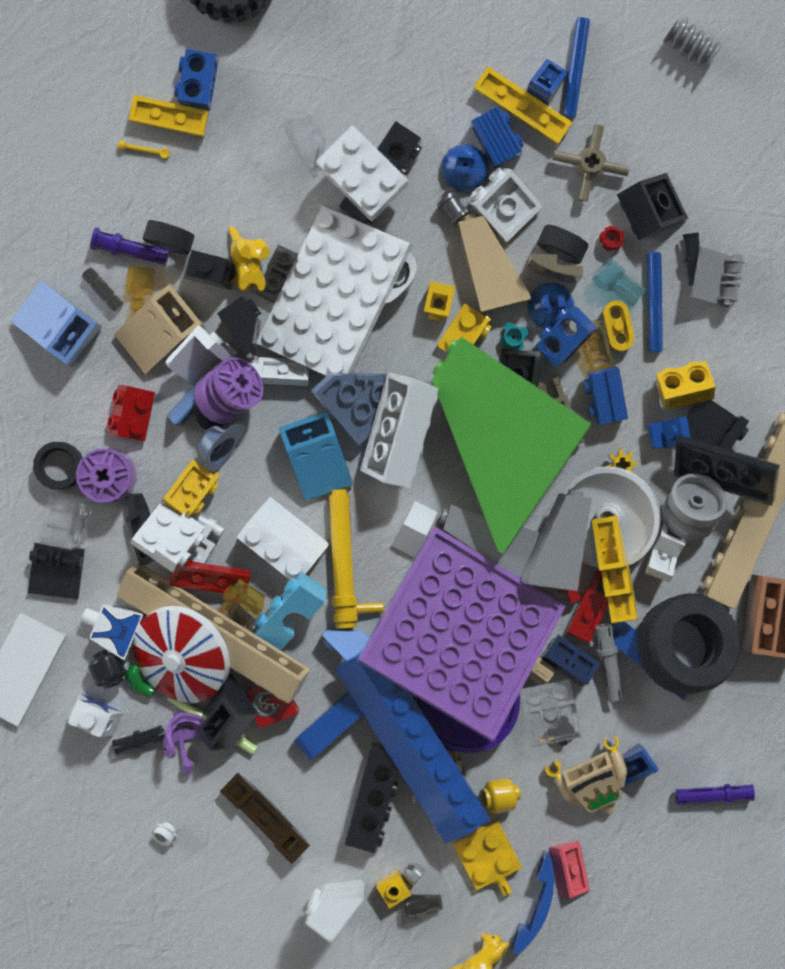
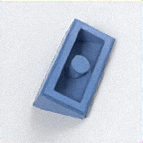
M198 381L167 414L169 419L179 427H182L198 409L194 396L195 386Z

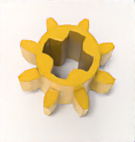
M619 449L617 457L611 454L608 455L612 461L606 466L616 467V463L620 462L621 458L622 462H627V467L623 469L634 473L632 467L637 465L638 462H632L630 459L633 454L632 452L623 455L622 449Z

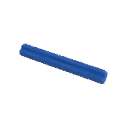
M578 17L576 20L562 116L569 119H574L577 114L590 19Z
M649 252L647 254L648 351L660 353L663 350L661 252Z

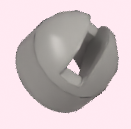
M410 863L407 865L408 869H404V878L414 886L426 870L417 863Z

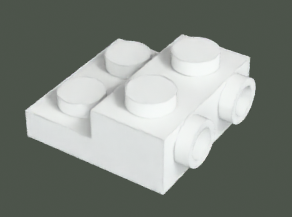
M498 168L489 176L491 181L484 188L480 186L471 194L472 200L468 204L479 216H484L487 223L503 241L508 242L543 206L511 169L504 168L502 170Z
M160 503L134 535L130 543L171 572H174L178 565L183 567L189 560L191 554L188 552L191 548L195 547L197 549L205 538V535L202 534L205 527L187 514L183 513L180 516L163 503Z

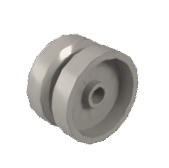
M687 474L680 477L671 488L662 507V518L668 529L678 537L687 540H702L709 537L723 516L727 506V498L721 486L710 477L701 474Z

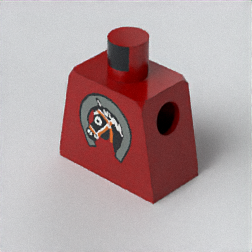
M254 685L245 693L258 712L254 720L259 728L292 717L300 711L294 699L288 704L258 685Z

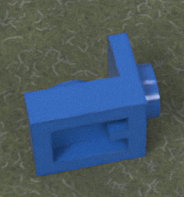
M678 417L665 422L648 424L652 449L676 446V440L679 435L691 438L687 417Z

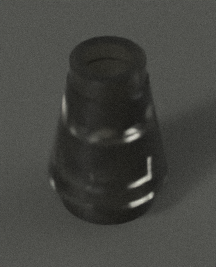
M411 894L410 897L404 900L405 913L408 919L413 918L416 920L443 909L440 894Z

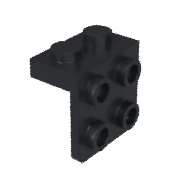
M713 400L694 404L686 416L692 439L734 451L732 446L737 440L741 441L749 430L746 427L749 423L748 419L742 415H733Z

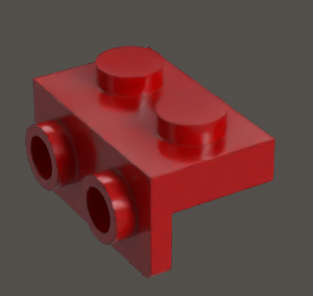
M118 385L112 396L114 406L112 414L107 421L108 434L145 442L155 392Z

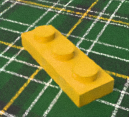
M133 95L128 120L133 123L204 138L209 111Z

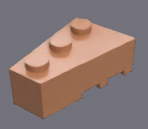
M751 575L741 644L742 651L785 658V579Z

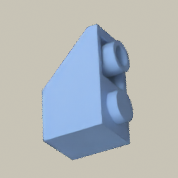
M326 629L322 633V636L325 638L322 642L329 650L333 652L336 649L343 656L340 659L342 663L361 652L370 639L363 630Z

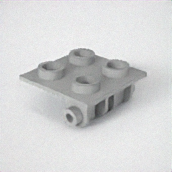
M700 247L691 298L732 309L734 303L738 301V288L736 287H740V283L737 280L742 279V276L738 275V273H741L745 262L742 260L743 256L739 254L730 256Z

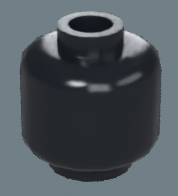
M107 649L93 655L94 660L89 663L88 669L96 686H103L105 690L123 682L122 677H124L126 670L118 656L112 652L108 653Z

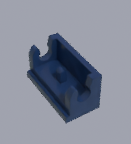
M557 635L550 641V646L540 657L579 686L588 685L601 663L560 635Z

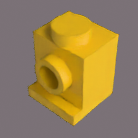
M430 281L424 308V314L428 315V320L443 322V318H449L455 286ZM437 299L442 300L443 307L436 308L434 301Z

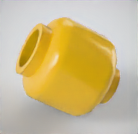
M509 778L488 781L484 789L481 790L483 806L493 814L514 810L517 806V800L521 798L518 785H514Z

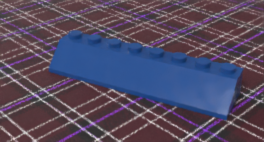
M362 651L335 667L334 669L445 844L471 833L488 822L490 817L413 695L358 662L357 660Z

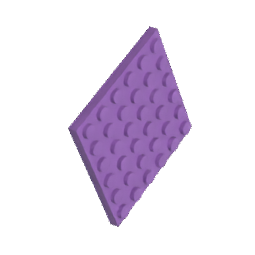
M434 526L357 661L486 739L494 741L566 606L532 585L521 582L519 577Z

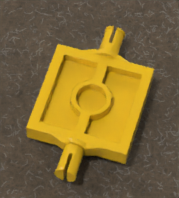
M499 820L488 826H480L464 838L453 843L476 890L489 884L497 883L503 896H507V893L508 895L512 893L506 878L511 873L522 869V864Z

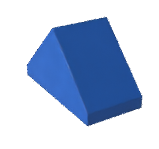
M546 59L530 80L526 92L548 105L568 71Z
M640 743L622 755L627 768L625 785L656 773L659 770Z

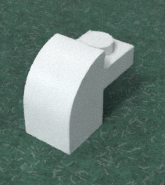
M664 521L659 528L654 544L649 550L645 573L670 582L674 574L677 558L685 546L686 539L672 533Z

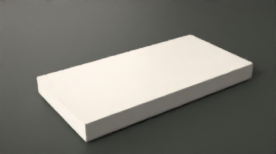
M23 612L19 614L0 650V718L17 727L20 726L67 636Z

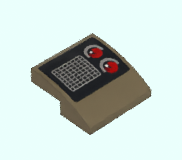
M531 254L527 261L529 268L551 279L578 283L583 277V266L557 265V255Z

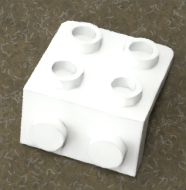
M198 325L166 360V365L183 379L194 385L219 358L222 361L228 358H237L235 356L237 351L229 343H224L223 339L214 331L209 334Z

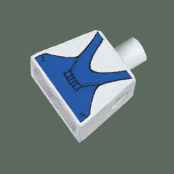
M104 604L99 613L86 608L81 622L93 627L90 634L92 641L125 660L129 658L133 648L135 631L146 614L135 609Z
M79 692L69 714L68 723L99 738L114 735L124 712Z

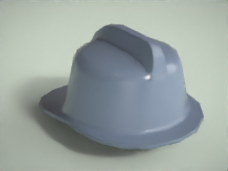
M243 423L234 424L228 429L212 426L206 430L198 449L200 455L205 459V468L208 471H215L221 468L231 457L236 444L245 431Z

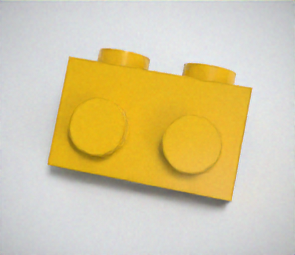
M192 459L161 501L181 516L183 513L188 516L191 514L196 516L204 506L202 499L205 495L211 496L219 484L216 480L220 474L217 472L214 474L210 473Z

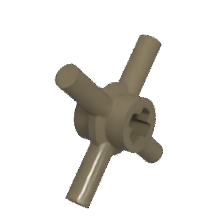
M598 124L594 125L589 148L582 150L578 155L555 150L552 159L576 165L578 173L583 176L578 200L582 202H588L593 179L602 175L604 171L628 176L630 166L606 161L605 155L599 150L604 126ZM589 158L594 159L595 165L593 168H589V163H585Z

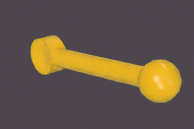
M124 140L119 141L117 144L119 150L130 149L160 155L163 159L170 157V152L167 148L157 150L127 144Z

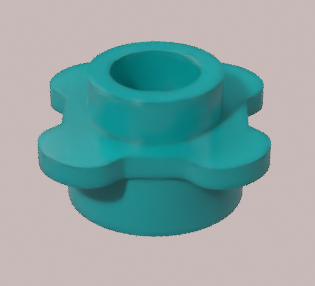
M506 323L504 325V335L499 340L502 347H512L514 350H522L524 348V338L528 335L527 328H520L514 326L513 323ZM513 334L516 335V339H512L511 336Z

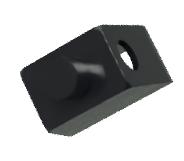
M191 250L184 278L231 290L232 284L230 281L235 277L236 271L234 263L226 258Z

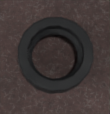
M148 220L142 239L159 248L188 255L190 254L195 235L171 224Z
M549 224L544 226L537 241V245L547 253L557 255V258L574 264L582 262L589 247L588 243L578 235Z
M51 442L45 444L37 451L33 460V471L37 480L43 486L50 489L65 490L77 483L76 471L83 457L80 451L69 443ZM54 451L68 453L74 463L72 474L62 481L51 479L44 469L46 457Z

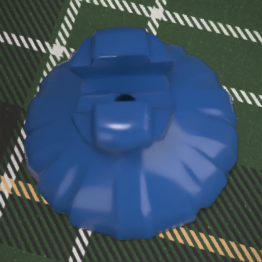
M456 145L450 148L443 156L441 164L442 177L448 183V186L457 191H472L480 187L487 178L489 171L487 157L482 153V150L473 145Z
M555 282L543 283L536 287L533 293L530 294L531 300L527 304L531 320L535 322V325L544 330L548 326L552 328L558 322L555 318L565 308L570 310L575 307L571 292L565 286Z

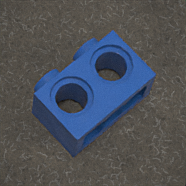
M186 49L185 56L180 57L179 72H182L181 80L176 82L174 96L178 97L177 100L180 105L211 110L219 62L216 54ZM196 62L204 63V68L199 72L191 70ZM198 87L200 89L199 94L196 97L187 96L190 88Z
M577 306L570 310L567 308L562 310L555 318L558 322L552 328L548 326L539 335L541 340L535 345L540 352H544L543 355L556 368L565 364L598 329ZM570 321H573L576 324V332L571 330L569 325ZM554 338L559 341L560 350L555 348L553 344Z

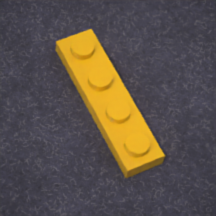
M487 66L473 87V90L557 146L573 123L489 66Z

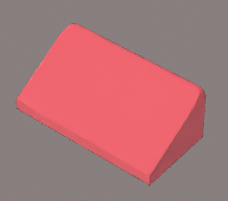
M574 841L550 847L549 852L559 896L570 899L589 892L590 888L580 842Z

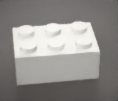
M353 125L316 161L317 168L371 222L408 186V179Z

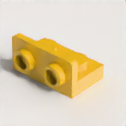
M464 303L436 346L446 352L454 339L458 341L460 337L474 345L479 337L484 339L492 326L488 325L491 318L485 317Z

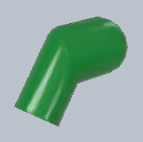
M131 664L124 676L130 689L151 699L155 688L143 682L138 665Z

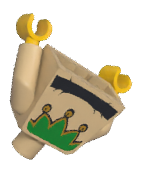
M615 734L613 735L616 742L613 746L607 745L605 737L603 738V744L610 750V755H608L607 751L563 771L564 776L560 773L562 764L559 760H554V764L558 768L556 772L551 771L547 764L545 769L547 775L555 777V784L566 801L579 807L584 806L588 812L601 809L604 814H611L616 810L615 802L622 797L620 789L625 786L627 768L621 751L618 752L619 739Z

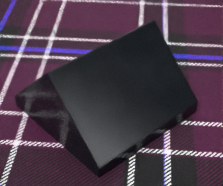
M502 349L500 363L537 388L539 387L544 352Z

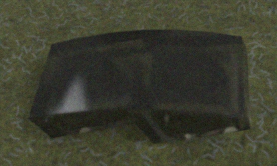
M278 245L264 274L266 281L265 289L263 291H257L256 289L255 294L270 302L279 303L283 295L282 288L287 278H291L298 263V254Z

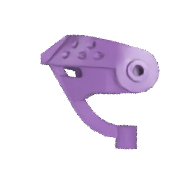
M175 712L167 725L163 739L164 753L168 759L174 758L176 751L173 743L177 742L179 756L183 763L182 773L189 775L192 773L193 762L188 760L184 740L199 739L204 742L198 732L202 717L193 713ZM181 723H186V724H188V725H191V726H193V729H190V728H188V727L182 726Z

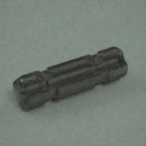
M91 267L85 270L82 278L88 284H91L90 287L104 302H107V306L114 312L121 308L123 301L117 295H114L115 292L101 277H98V273Z

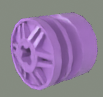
M228 358L199 379L195 386L194 396L197 406L204 416L213 422L226 424L237 419L259 403L263 396V383L256 368L248 361L240 358Z
M96 449L87 453L80 461L76 471V479L81 492L88 499L96 502H118L125 499L133 491L137 482V470L133 461L125 453L113 449ZM108 470L107 475L110 479L101 481L102 476L100 472Z

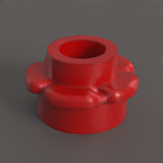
M615 226L606 227L604 232H601L599 235V242L603 244L602 247L607 251L618 250L623 245L624 234L621 229ZM609 237H614V240L610 241Z

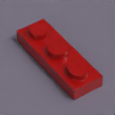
M187 561L183 567L178 565L174 572H171L169 585L245 597L250 580V570Z

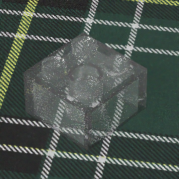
M49 492L40 544L66 549L80 548L81 544L85 543L87 537V529H84L85 520L90 518L92 504H89V499L66 493Z

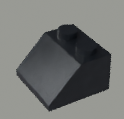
M667 173L639 181L617 194L620 206L625 212L631 224L632 232L636 235L638 241L688 219Z
M242 295L217 312V314L244 354L252 360L255 358L261 321L258 316L262 313L251 298L246 301Z

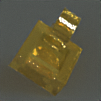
M128 266L126 292L133 293L131 309L133 311H138L145 305V294L153 295L154 268Z

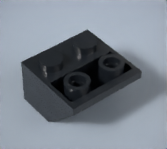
M228 675L225 683L212 697L202 714L198 732L210 751L233 748L258 715V712L233 675Z

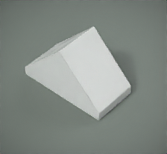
M415 501L392 546L415 558L438 512Z

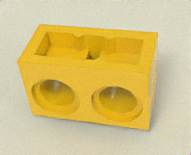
M707 361L690 362L683 367L675 369L666 368L656 373V388L664 411L714 399L715 384ZM693 379H699V380H701L702 382L696 383V382H693L692 380H693ZM675 385L677 388L670 389L667 386Z

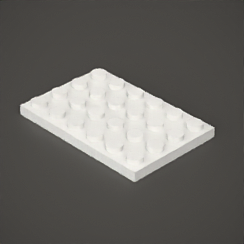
M322 206L258 337L257 344L324 376H327L329 373H352L411 251L412 245Z

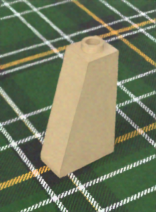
M471 214L462 217V221L458 222V230L479 312L484 314L529 302L531 300L530 293L484 216L477 217V214Z

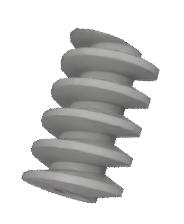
M688 17L681 21L677 20L663 42L666 43L673 39L671 48L674 49L681 45L679 52L681 55L689 50L688 60L691 61L697 56L696 66H700L705 62L706 69L720 50L722 42L718 41L712 45L714 36L710 35L704 39V29L695 33L697 24L694 23L687 27Z

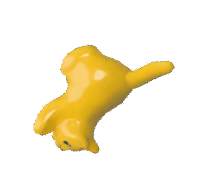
M230 226L229 232L233 241L230 247V254L236 271V275L230 283L235 284L244 292L249 291L253 286L257 291H263L266 281L260 270V262L263 259H267L270 255L267 243L262 239L241 238L238 230Z
M482 933V949L464 963L449 969H494V964L502 960L510 943L502 942V938L499 935Z

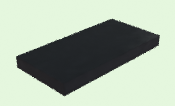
M682 435L678 436L676 440L674 476L682 477L687 474H701L713 479L725 492L767 505H773L776 497L779 464Z

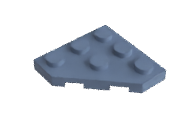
M329 373L311 390L358 446L370 436L387 373Z

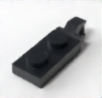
M132 493L125 497L129 510L128 517L125 519L131 539L151 515L143 493ZM134 546L140 566L148 565L155 561Z

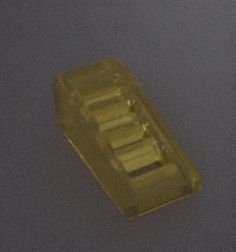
M601 319L593 320L592 322L598 327V333L592 334L582 345L589 371L615 366L605 323ZM601 340V343L589 346V342ZM604 350V353L592 356L591 352ZM603 359L607 360V363L594 367L593 362Z

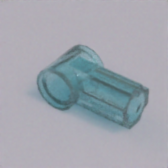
M607 258L594 274L592 280L602 289L608 292L611 291L630 307H633L646 289L625 273V269L616 261Z

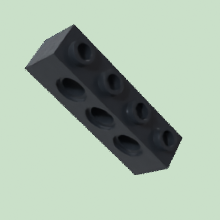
M395 121L377 150L405 176L408 171L407 163L411 158L415 160L423 147L420 146V136ZM394 149H399L404 155L399 160H393L389 156L390 152ZM346 196L339 205L341 212L366 225L368 222L373 224L376 220L375 218L371 222Z
M375 742L371 744L345 840L346 846L375 853L376 846H382L385 832L381 831L383 821L388 822L392 808L387 806L390 797H395L398 782H394L396 772H399L382 744ZM380 767H385L389 770L390 774L387 778L380 779L376 776L375 771ZM372 792H379L383 796V800L375 804L369 800L368 796ZM365 817H372L375 819L376 825L372 828H366L363 826L362 820Z

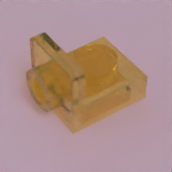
M241 579L234 586L230 585L223 594V609L227 612L236 603L242 609L251 611L257 616L264 609V594Z

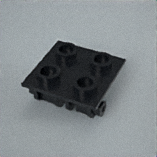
M34 542L33 551L31 550L29 554V560L32 561L28 593L79 599L85 549Z

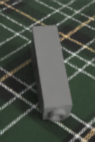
M568 489V494H558L521 576V582L528 585L578 591L592 499L583 497V491Z
M450 505L449 510L444 508L440 523L444 524L443 530L520 579L540 533L522 527L505 553L501 554L496 547L484 515Z

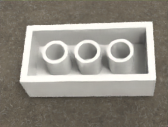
M387 373L360 471L383 483L407 488L411 487L412 481L416 476L418 459L423 451L426 431L430 427V417L433 407L437 402L439 388L411 377Z

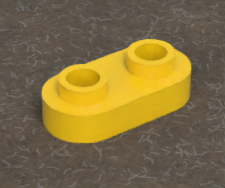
M614 300L604 307L602 316L609 346L615 351L623 352L633 345L634 332L627 305L622 301ZM617 310L619 318H612L611 311ZM619 334L625 338L622 344L616 341V336Z

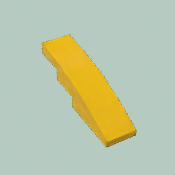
M618 516L593 519L592 526L599 571L602 572L611 623L639 620Z

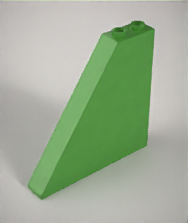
M460 337L458 341L454 339L446 351L449 355L445 361L442 362L440 360L433 369L432 374L435 376L432 382L435 387L439 388L437 395L496 547L501 554H504L592 424Z

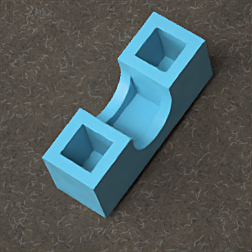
M302 572L296 579H290L281 596H275L269 605V609L265 613L261 612L255 619L254 634L282 650L294 637L296 622L288 618L287 615L298 613L310 619L325 603L326 588Z

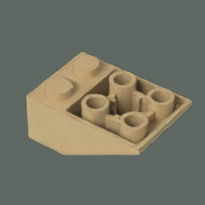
M169 284L142 306L114 335L141 370L147 374L170 356L198 325L203 329L205 326L176 289Z

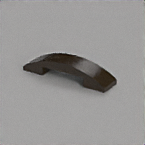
M239 772L220 790L237 809L240 808L275 844L274 847L291 864L310 846L286 816Z

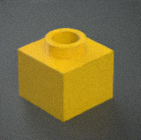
M398 869L376 882V888L389 909L411 896V889ZM395 887L399 892L391 895L389 889Z

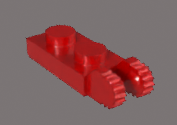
M599 569L596 570L589 587L587 586L566 630V633L589 644L596 632V626L599 625L608 606V598L605 597V591L601 593L595 590L602 579V572Z

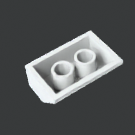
M269 497L236 536L289 580L292 578L296 579L301 572L306 575L330 545L272 497Z
M359 879L325 884L321 890L316 888L308 899V909L305 912L307 914L306 924L329 942H332L363 901L365 882Z

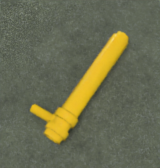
M347 489L331 490L329 506L334 586L332 607H335V614H332L336 628L356 627L358 614L383 613L384 609L382 602L357 604V596L354 595L350 497L347 494Z

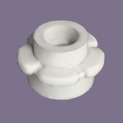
M156 824L153 838L163 846H169L173 841L177 840L176 829L171 824Z

